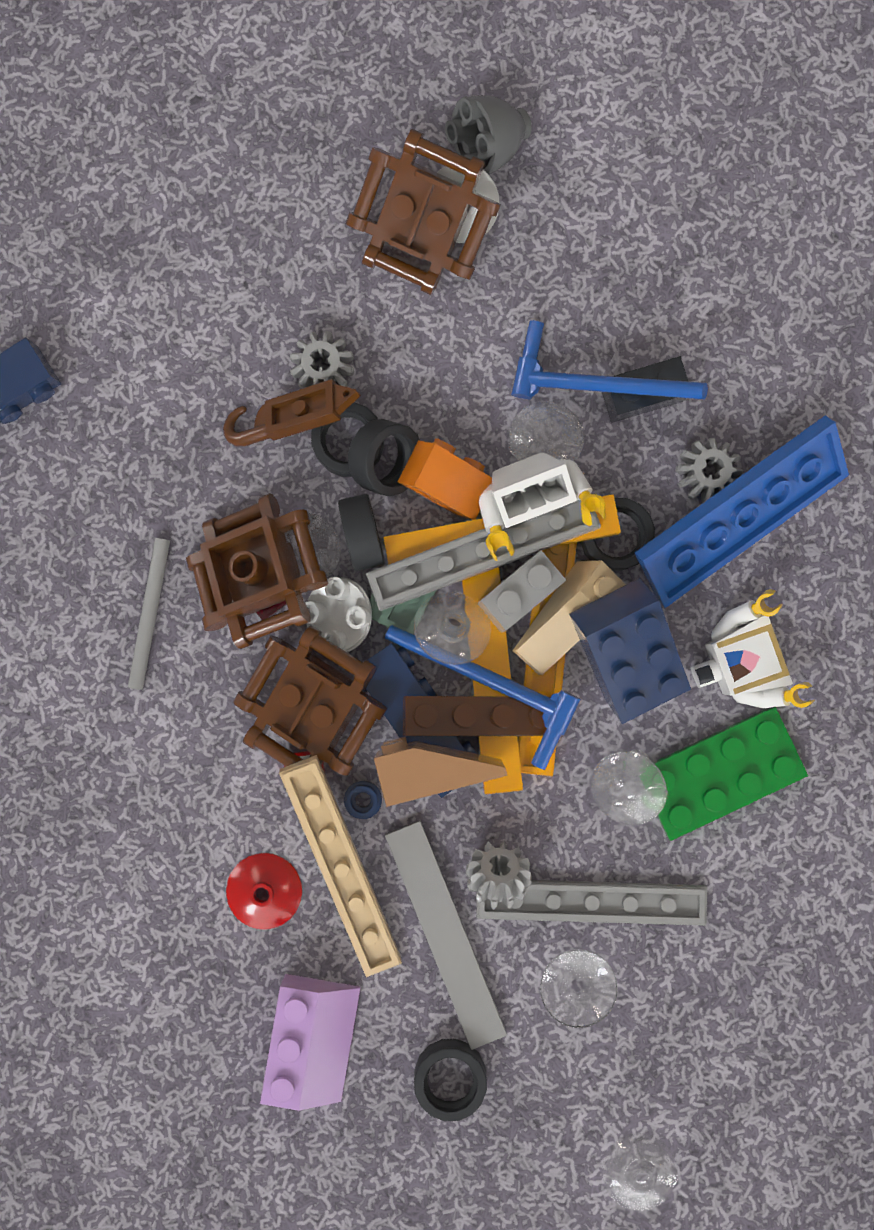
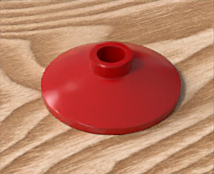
M270 853L254 854L240 861L232 870L226 886L227 902L235 917L245 925L263 930L276 928L286 923L296 913L302 898L301 880L295 868L284 858ZM256 889H267L269 898L266 900L258 899Z

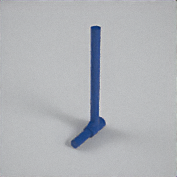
M531 320L528 325L523 355L518 360L511 394L514 397L530 400L539 392L540 387L705 399L708 385L701 382L543 372L544 369L540 365L539 360H537L544 323Z
M393 625L389 627L385 639L544 712L542 718L547 729L531 764L540 769H546L560 736L566 733L581 700L580 698L563 690L552 694L551 698L398 627Z

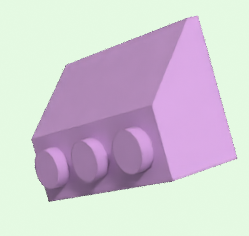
M285 974L278 995L260 1104L300 1111L341 1102L360 993L359 986Z

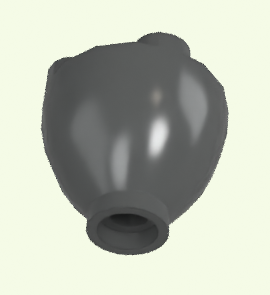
M490 95L462 97L455 105L452 120L447 121L445 125L447 140L450 144L454 145L457 154L468 159H472L474 156L485 161L483 170L488 174L494 173L507 164L515 156L522 141L530 137L532 130L531 119L525 109H516L503 99Z

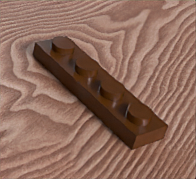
M403 697V736H543L547 728L542 718L544 712L511 697Z

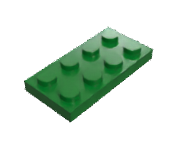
M776 707L767 708L636 770L669 841H673L808 777L806 769Z

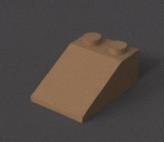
M406 737L383 742L382 750H379L374 757L386 807L508 776L501 759L419 741L407 743Z

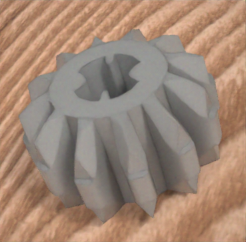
M326 331L322 341H319L315 332L310 333L312 343L309 345L303 340H298L296 344L302 353L290 354L291 362L297 364L290 372L293 378H301L298 383L300 389L330 379L338 385L348 386L346 380L341 375H354V368L347 364L354 359L352 351H343L346 347V342L343 338L333 343L332 333ZM325 357H328L327 360L330 367L325 371L320 367L319 371H316L315 360L322 358V361H324Z
M709 438L705 446L699 440L691 444L692 452L684 450L680 454L681 459L686 464H680L675 468L676 473L687 474L686 478L678 482V486L683 488L690 484L692 489L688 492V498L694 499L701 492L702 503L734 481L732 478L740 477L743 474L742 469L732 466V464L740 460V455L734 454L729 457L726 453L730 449V443L727 442L717 449L715 438ZM713 465L716 468V472L705 477L702 469Z
M488 841L484 851L475 849V852L472 854V861L466 866V875L469 878L467 887L469 891L477 892L476 899L478 903L489 899L494 910L498 906V902L502 901L510 909L513 906L514 898L523 900L526 896V888L531 885L532 875L529 872V858H520L521 851L519 846L510 851L507 850L505 841L499 845V848H495Z

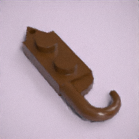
M330 379L266 400L265 404L257 412L254 428L236 432L234 428L237 419L247 411L245 406H240L234 409L226 418L223 427L224 437L230 444L242 447L267 439L275 441L340 421L341 413L354 403L361 394L356 389L338 385Z

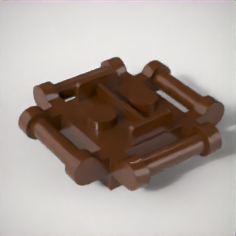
M411 129L406 138L401 158L379 148L372 147L368 158L371 161L354 212H349L345 224L372 235L370 244L363 256V265L372 269L375 266L421 286V291L432 295L444 268L459 277L471 279L475 267L472 266L490 220L492 216H497L501 204L476 193L475 188L485 161L474 156L472 159H468L424 139L423 133ZM417 155L424 156L465 175L463 184L415 163ZM385 168L396 171L378 222L368 218ZM473 206L478 211L460 256L455 258L451 256L469 208ZM385 241L389 245L415 257L432 262L429 271L425 272L383 253L382 249Z
M271 493L260 497L258 503L219 520L211 518L204 521L202 528L206 542L200 544V551L186 557L188 569L194 573L205 615L202 618L204 630L215 631L224 628L228 624L232 640L239 649L251 646L255 639L293 624L301 626L309 623L311 616L307 605L303 601L302 593L317 590L328 585L325 571L320 570L308 525L311 521L308 511L304 509L295 510L279 517L280 506L275 496ZM293 530L305 571L303 576L300 574L293 547L285 538L284 533ZM286 600L288 610L249 626L246 625L245 616Z
M312 625L302 634L297 649L284 640L271 635L265 644L267 650L244 691L238 692L233 701L239 709L257 717L254 725L247 731L243 743L251 749L257 747L284 766L304 760L266 735L267 730L271 726V731L299 749L304 748L311 752L309 757L317 755L321 765L324 761L335 772L348 776L354 766L352 760L376 719L381 720L387 710L386 706L368 695L366 690L377 666L367 660L364 662L358 660L322 637V631ZM313 650L355 675L354 680H351L312 655ZM280 657H283L289 663L265 704L257 699L278 660ZM360 707L363 713L340 752L334 749L356 710Z

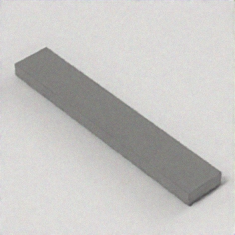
M577 500L508 528L504 527L502 531L508 534L515 552L513 556H510L506 546L498 548L496 551L498 561L493 559L486 545V539L490 533L482 529L368 572L366 576L380 611L537 553L540 550H545L600 529L601 525L596 512H590L592 525L584 524L581 516V500Z
M421 820L386 833L385 838L471 1050L507 1036L506 1029Z
M532 880L531 885L526 888V896L523 900L514 898L513 906L510 909L501 901L498 902V906L493 910L490 904L491 900L486 899L481 903H478L477 900L476 911L477 919L706 926L707 886Z

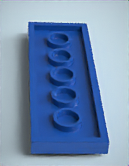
M826 415L635 552L654 595L659 599L660 604L664 608L668 607L849 476L836 422Z

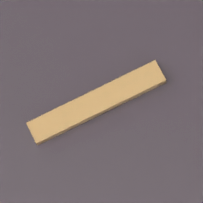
M317 755L281 768L279 771L280 777L365 976L369 977L402 964L394 938Z

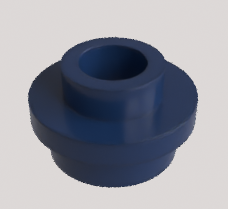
M361 780L351 784L344 795V806L347 812L357 819L373 817L377 814L382 804V794L379 788L370 781ZM359 793H367L370 796L369 805H358L356 796Z

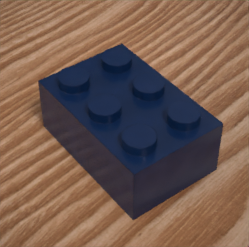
M640 578L569 614L601 692L621 724L691 690L660 601Z

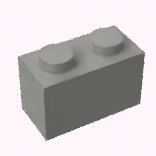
M540 550L480 600L477 605L497 629L503 633L562 585L566 579Z

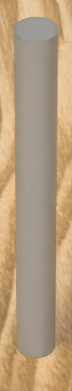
M155 538L128 688L143 690L170 540Z

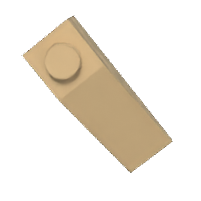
M602 560L577 561L565 577L566 581L556 589L512 650L538 675H543L580 640L569 614L626 585Z

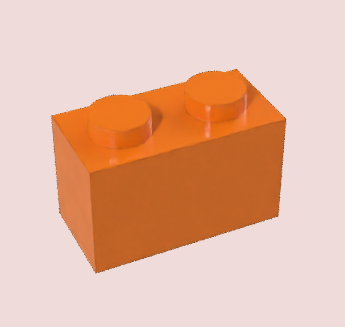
M435 438L433 443L418 440L398 482L459 517L476 520L480 512L479 498L484 490L492 484V477L483 472L485 466L469 457H465L462 460L454 455L456 448L440 439Z

